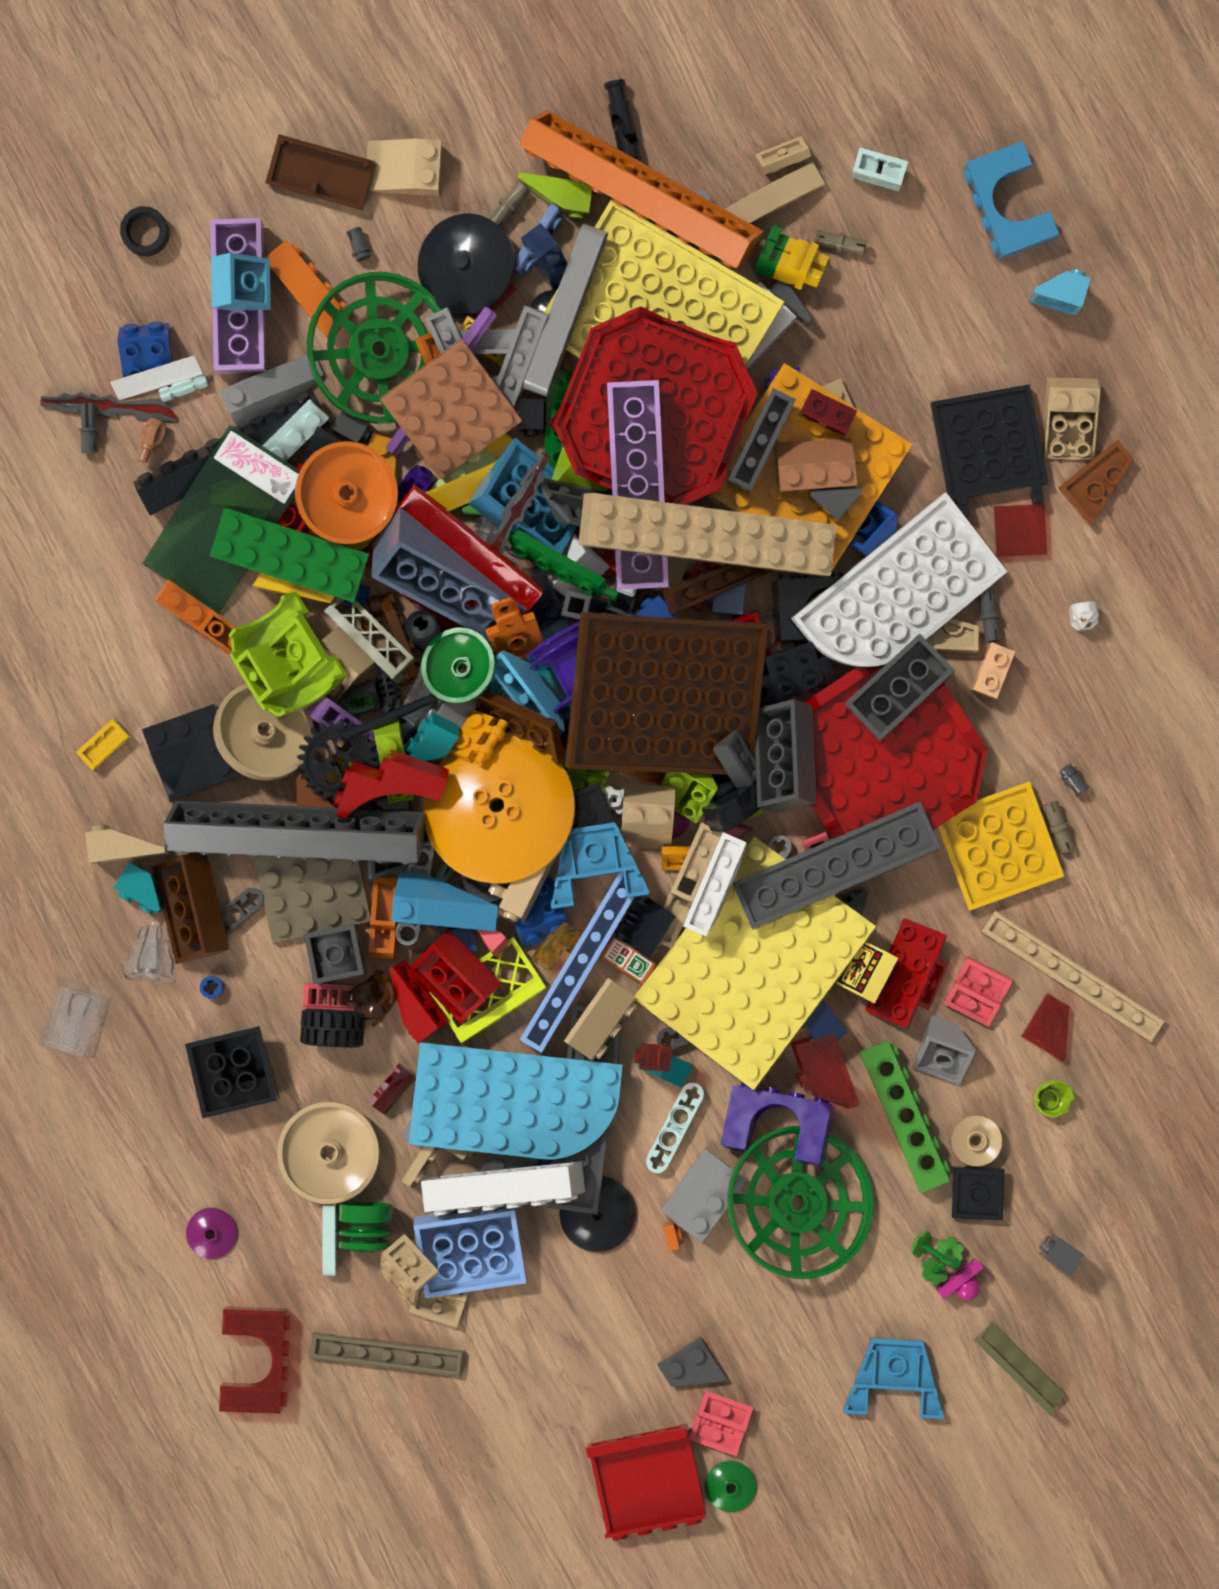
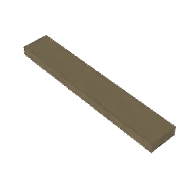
M313 1332L309 1358L461 1377L464 1350Z

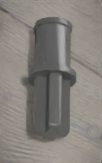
M93 403L81 404L82 428H78V431H81V453H98L96 437L99 428L95 427V405Z

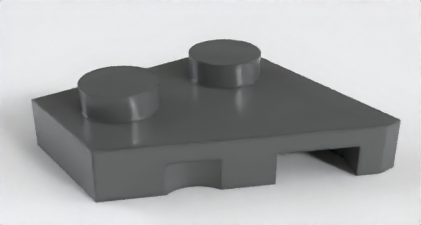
M701 1337L657 1364L671 1387L726 1380L725 1375Z

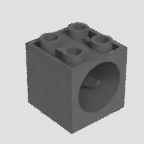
M358 924L304 934L313 984L367 974Z

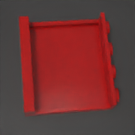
M687 1424L587 1445V1457L591 1460L606 1528L605 1539L612 1538L613 1541L628 1538L627 1534L637 1532L638 1536L652 1533V1529L662 1527L663 1531L677 1528V1524L687 1522V1526L702 1523V1519H705L707 1511Z

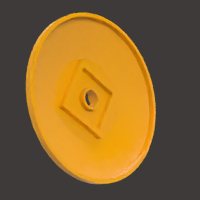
M506 733L501 741L498 740L493 748L494 753L490 759H486L482 766L474 762L475 757L470 763L448 753L438 764V766L449 769L448 780L440 801L424 797L425 828L433 848L447 865L472 880L490 884H505L531 877L548 866L557 857L571 833L575 817V797L570 778L561 763L557 765L551 761L552 755L546 751L542 754L533 748L534 743L525 737L520 740L513 733ZM496 799L503 800L504 808L500 812H493L490 808L491 803Z

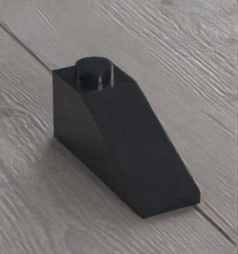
M756 779L752 785L738 788L701 808L711 831L726 832L746 821L761 809L757 807Z

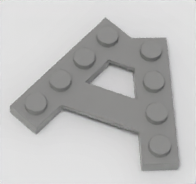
M527 305L523 308L516 329H487L472 350L474 354H506L499 376H491V378L513 408L516 405L549 315ZM449 307L425 317L440 354L462 339L468 331L458 329Z

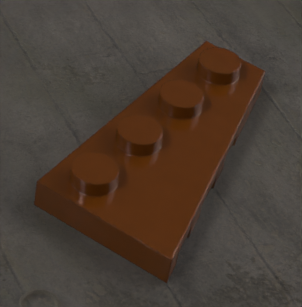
M486 690L475 699L477 711L493 716L496 724L500 719L508 722V727L513 735L520 740L524 737L534 743L533 748L542 754L546 751L552 755L551 761L557 765L565 759L559 726L554 719L536 713L534 710L499 696L493 691Z

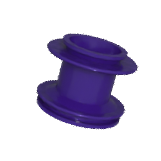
M580 622L545 640L526 656L529 662L534 661L529 668L531 671L551 667L567 696L564 701L554 708V714H562L571 710Z

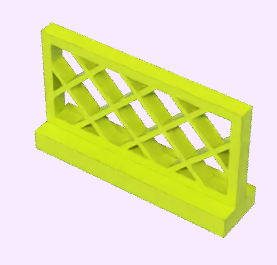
M514 937L508 940L509 944L507 947L513 945L516 949V963L502 961L503 951L499 954L498 960L492 959L494 955L491 952L479 959L482 964L486 961L497 962L495 977L500 982L511 984L510 992L507 996H494L493 992L489 996V1005L486 1010H475L473 1013H478L477 1016L471 1019L470 1015L466 1023L457 1027L453 1021V1015L451 1013L449 1015L445 1007L431 994L450 1020L448 1023L462 1044L547 989ZM520 957L525 965L519 964ZM501 963L515 966L512 981L498 978ZM518 967L529 969L534 977L526 983L515 982ZM514 984L520 985L519 988L513 991ZM493 998L499 999L498 1002L492 1005Z

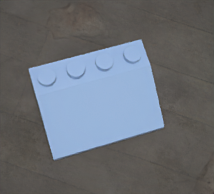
M505 1204V1206L497 1207L494 1210L482 1211L481 1206L480 1209L466 1213L454 1211L445 1215L434 1216L433 1214L414 1217L417 1248L439 1271L424 1286L425 1298L526 1283L516 1208H506Z

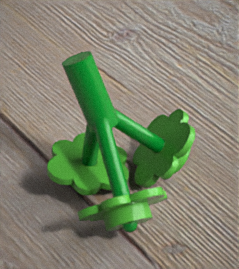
M926 1230L922 1235H918L914 1239L911 1253L915 1257L920 1258L922 1254L930 1252L940 1259L941 1263L936 1258L931 1257L921 1265L923 1279L931 1281L933 1285L937 1286L939 1283L947 1281L948 1276L944 1272L946 1265L952 1268L960 1266L964 1247L962 1244H958V1240L955 1237L950 1236L946 1241L939 1240L938 1248L935 1250L930 1247L933 1237Z

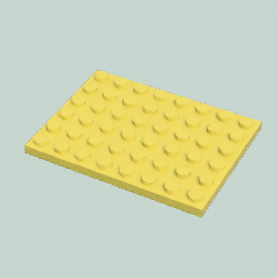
M611 199L595 228L608 232V237L566 350L580 358L590 328L641 306L662 317L695 330L736 343L743 362L747 367L785 302L665 230L658 228L655 224L637 216L633 211L614 203ZM556 293L544 311L547 314L551 310Z
M754 836L748 844L734 882L786 859ZM732 885L709 934L704 936L685 928L676 940L673 949L667 952L634 997L637 998L636 1001L755 1091L877 927L836 896H832L752 930L736 890Z

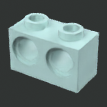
M859 148L851 178L899 192L908 161Z

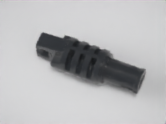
M386 652L381 653L386 658ZM377 665L378 675H376V681L378 682L379 698H381L380 701L382 702L384 713L403 706L400 684H397Z

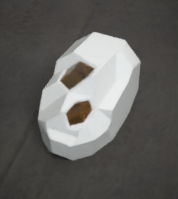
M1081 602L1070 605L1071 626L1077 631L1092 629L1098 623L1099 611L1097 602Z

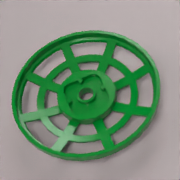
M368 272L344 280L331 289L320 301L313 313L308 328L307 357L316 384L335 407L347 415L365 422L375 424L397 422L382 403L380 397L389 391L387 378L399 373L406 379L415 373L405 364L409 351H416L419 348L415 340L407 341L400 327L408 318L415 327L418 336H424L427 334L426 330L413 312L414 309L423 300L433 313L442 310V308L437 306L435 297L426 288L414 280L399 274ZM375 281L395 283L409 289L414 294L405 305L392 298L376 296ZM365 282L366 298L352 302L341 312L330 302L344 289ZM377 305L389 306L398 310L399 313L392 322L378 318ZM366 306L368 321L357 327L347 316L354 310ZM324 310L334 322L328 334L327 350L314 351L315 328ZM339 326L351 335L348 348L334 349L335 337ZM378 342L383 345L384 354L382 356H377L373 353L372 347L374 343ZM422 356L418 370L425 365ZM349 358L351 364L356 369L349 381L340 371L336 359ZM329 360L333 374L344 387L337 398L330 393L323 383L315 361ZM363 377L377 380L379 394L367 393L356 387ZM352 394L367 401L381 402L384 416L365 415L350 409L345 404Z
M788 1126L761 1136L740 1156L728 1185V1216L738 1243L746 1254L759 1266L785 1278L813 1279L840 1269L861 1249L872 1224L874 1210L873 1190L869 1175L858 1155L848 1144L830 1133L828 1143L837 1148L842 1154L831 1164L825 1159L822 1167L824 1170L816 1177L803 1173V1163H798L795 1160L800 1126ZM796 1134L794 1150L782 1151L766 1159L759 1149L762 1144L775 1137ZM751 1155L759 1167L750 1180L747 1194L734 1193L738 1174L747 1158ZM793 1157L792 1173L780 1177L771 1165L782 1159ZM848 1162L854 1168L859 1179L863 1201L847 1200L845 1185L837 1171ZM764 1173L772 1183L767 1196L754 1195L757 1183ZM830 1177L837 1188L839 1200H827L826 1192L822 1185ZM794 1196H799L802 1199L803 1204L800 1210H796L792 1206L791 1202ZM734 1204L747 1206L749 1221L757 1234L749 1244L746 1243L737 1226ZM754 1205L767 1206L771 1220L763 1228L760 1227L757 1221ZM827 1210L839 1211L836 1223L829 1233L820 1223L824 1219ZM847 1211L862 1212V1220L852 1244L846 1250L836 1238L844 1226ZM777 1228L790 1233V1248L779 1245L770 1239L769 1236ZM813 1230L822 1240L811 1247L800 1249V1233ZM765 1243L776 1252L790 1256L791 1271L783 1270L767 1263L755 1252ZM829 1247L839 1257L822 1268L802 1272L801 1256L816 1254Z

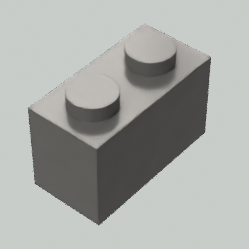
M1054 1233L1051 1237L1046 1236L1039 1246V1249H1041L1039 1255L1069 1276L1072 1275L1084 1257L1083 1253Z

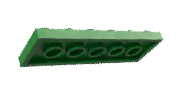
M226 507L223 509L210 557L353 603L356 602L370 553L333 543L323 538Z

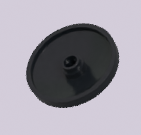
M471 213L451 216L437 224L424 239L419 251L417 264L421 286L426 288L435 297L437 306L440 308L449 307L451 313L458 315L479 314L484 307L491 309L497 305L507 294L513 283L516 272V253L513 243L504 229L487 217Z

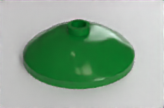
M452 628L437 635L427 646L421 664L422 677L429 691L437 698L454 704L470 702L482 695L491 684L496 669L495 654L490 643L481 634L468 628ZM467 665L466 672L461 673V667Z

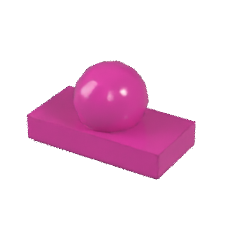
M974 1258L948 1278L947 1281L939 1285L936 1290L943 1299L955 1291L961 1300L971 1301L978 1296L980 1291V1285L973 1276L984 1267Z

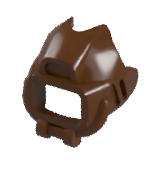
M376 970L375 974H372L367 981L354 987L347 995L349 1002H357L359 1004L361 1012L365 1014V1021L376 1019L372 1023L373 1027L383 1021L396 1002L395 991L391 984L392 979L390 976L384 975L380 970ZM378 983L386 987L384 994L380 992Z

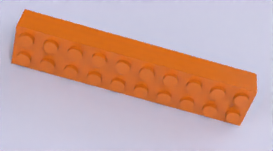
M549 110L530 119L519 146L525 148L527 154L533 157H541L554 169L566 171L573 180L589 184L594 192L599 194L605 193L612 197L614 203L620 206H628L634 210L633 212L637 216L649 218L656 222L655 225L658 228L676 233L681 241L686 243L692 242L699 246L701 252L707 255H715L728 267L738 268L749 260L764 233L758 227Z

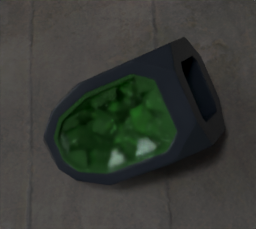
M367 679L363 683L351 686V689L344 692L339 699L341 708L351 715H361L383 707L380 701L381 698H379L378 682L376 679Z

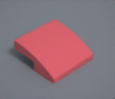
M968 956L944 1004L989 1027L1013 979Z
M705 1391L690 1431L691 1441L737 1456L754 1407Z

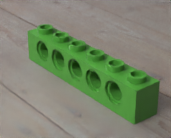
M885 1040L860 1051L859 1054L919 1191L924 1193L949 1182L947 1175L951 1174L946 1160L941 1161L937 1152L941 1148L936 1137L931 1138L927 1128L931 1127L926 1114H920L917 1105L921 1104L916 1091H910L907 1081H910V1077L905 1066L900 1068L896 1058H899L900 1054L895 1043L890 1044L888 1040ZM885 1061L890 1062L893 1066L891 1074L887 1076L881 1075L879 1071L881 1063ZM894 1085H900L903 1089V1094L898 1099L891 1098L889 1094L890 1088ZM905 1108H909L913 1112V1118L909 1122H902L900 1119V1112ZM912 1133H922L923 1141L920 1145L914 1146L911 1144L910 1136ZM925 1155H930L933 1158V1165L928 1169H923L920 1165V1160Z

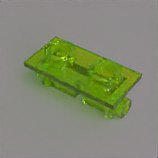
M565 769L574 792L585 788L584 783L586 782L590 786L603 780L606 781V777L610 776L608 770Z

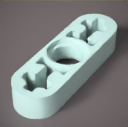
M337 1203L323 1204V1276L337 1275Z

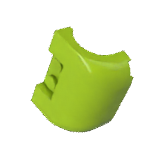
M297 591L282 595L279 604L269 613L251 623L234 627L228 635L231 638L232 653L229 654L233 663L264 712L269 711L277 717L291 714L313 705L328 695L348 676L336 655L328 657L305 619L309 611Z

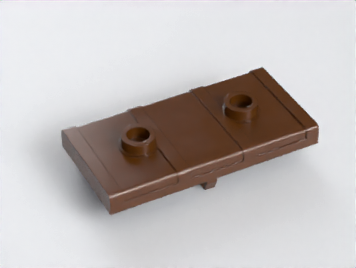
M278 134L265 183L363 211L376 162Z

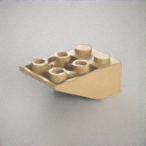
M1047 377L1044 416V459H1094L1100 400V386L1097 379Z

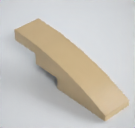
M812 162L751 193L725 209L750 224H754L775 214L779 209L798 201L801 197L822 188L825 182Z

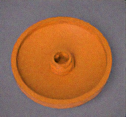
M336 442L317 450L303 464L295 485L296 505L305 524L319 537L338 544L360 543L377 535L391 520L398 499L396 478L388 462L374 449L356 442Z

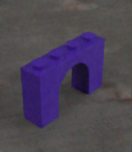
M741 1082L740 1086H732L720 1145L727 1149L744 1152L751 1145L754 1127L759 1117L770 1109L786 1108L796 1114L800 1124L795 1160L798 1163L823 1167L835 1107L826 1098L814 1097V1100L804 1099V1094L790 1092L788 1096L780 1094V1090L765 1087V1091L756 1089L754 1091Z

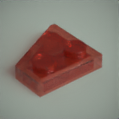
M1046 993L1021 1037L1064 1062L1066 1058L1069 1006Z

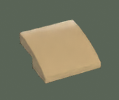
M424 1287L419 1290L418 1301L411 1304L409 1314L457 1329L469 1292L425 1298Z

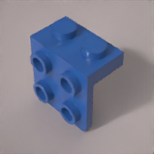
M156 321L143 326L127 324L119 328L117 341L123 378L172 362L169 344L171 335L170 323L163 324Z
M551 877L546 878L526 921L518 919L517 922H514L523 948L536 946L542 941L553 937H561L571 931L563 908L551 909V901L555 889Z

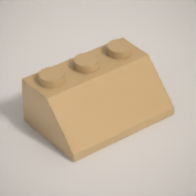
M607 978L564 1042L590 1060L594 1061L596 1058L600 1060L608 1049L605 1044L610 1037L615 1038L621 1031L623 1026L620 1023L625 1016L629 1018L636 1009L635 1001L637 998Z

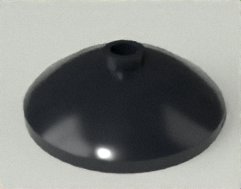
M603 1176L598 1210L602 1213L601 1219L595 1220L590 1213L560 1210L559 1212L560 1223L565 1235L573 1244L581 1249L591 1252L611 1250L623 1243L632 1231L635 1222L633 1199L628 1190L612 1178Z

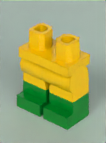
M773 224L754 272L787 284H795L794 288L799 290L802 289L804 283L817 288L829 257L817 252L818 244L812 242L810 245L805 240H795L781 234L782 228Z

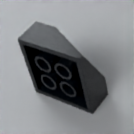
M215 704L142 729L170 802L242 777L241 773L234 770L223 759L216 746L213 735V723L218 707Z
M260 1026L185 1044L202 1119L280 1099Z

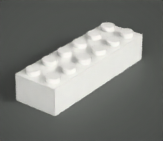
M582 1161L443 1175L421 1181L424 1212L433 1211L434 1216L445 1215L454 1211H458V1213L472 1212L475 1209H480V1206H482V1211L494 1210L497 1207L505 1206V1204L506 1208H516L529 1204V1201H531V1206L544 1205L546 1202H552L553 1199H555L556 1203H566L578 1199V1195L585 1192Z

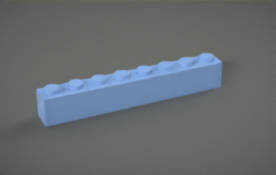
M623 872L619 873L520 1038L522 1042L541 1053L633 898H627Z

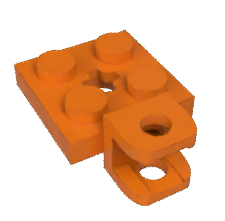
M511 597L492 604V612L497 625L485 630L495 656L504 650L526 660L528 653L544 642L534 613L530 612L521 616L516 601ZM504 606H509L507 610H500ZM519 638V641L514 643L513 640Z

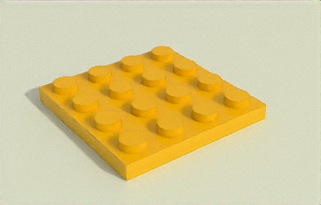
M1030 781L979 799L975 804L938 827L968 911L1064 877Z

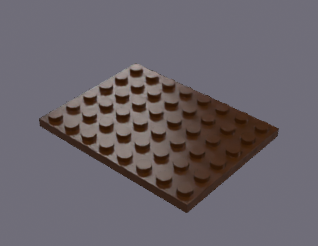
M581 612L565 767L569 769L728 775L713 748L734 730L739 732L754 757L768 624Z

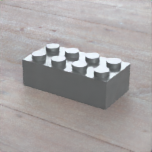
M919 633L845 703V707L880 743L951 677L955 669Z
M793 699L759 708L755 744L758 808L778 813L817 804L812 705Z

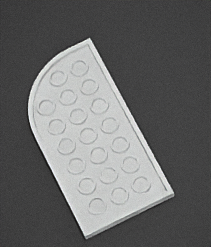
M945 492L791 619L808 641L814 644L817 650L837 662L856 667L884 665L891 661L919 633L925 639L931 636L1007 573V571Z

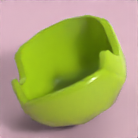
M1049 1079L1043 1081L1037 1087L1033 1102L1037 1111L1046 1117L1057 1118L1069 1111L1075 1096L1071 1086L1064 1081Z

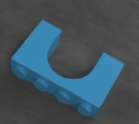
M1023 141L968 161L964 167L965 170L962 171L966 184H971L974 194L971 197L976 209L980 208L983 215L980 218L982 227L985 232L989 231L992 238L989 241L991 250L994 255L998 254L1000 260L1056 240L1059 236L1050 211L1025 221H1011L1001 216L994 206L992 198L994 187L1003 179L1029 170L1032 165Z

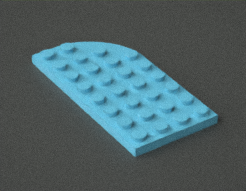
M420 1042L409 1144L547 1160L574 1155L593 1144L605 1132L613 1120L619 1104L623 1065Z

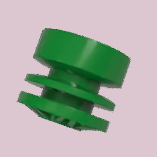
M380 1202L340 1203L339 1221L351 1223L350 1228L339 1230V1235L350 1237V1239L339 1240V1248L348 1249L353 1252L372 1253L390 1247L392 1241L382 1240L381 1237L392 1236V1231L381 1228V1224L392 1222L393 1204Z

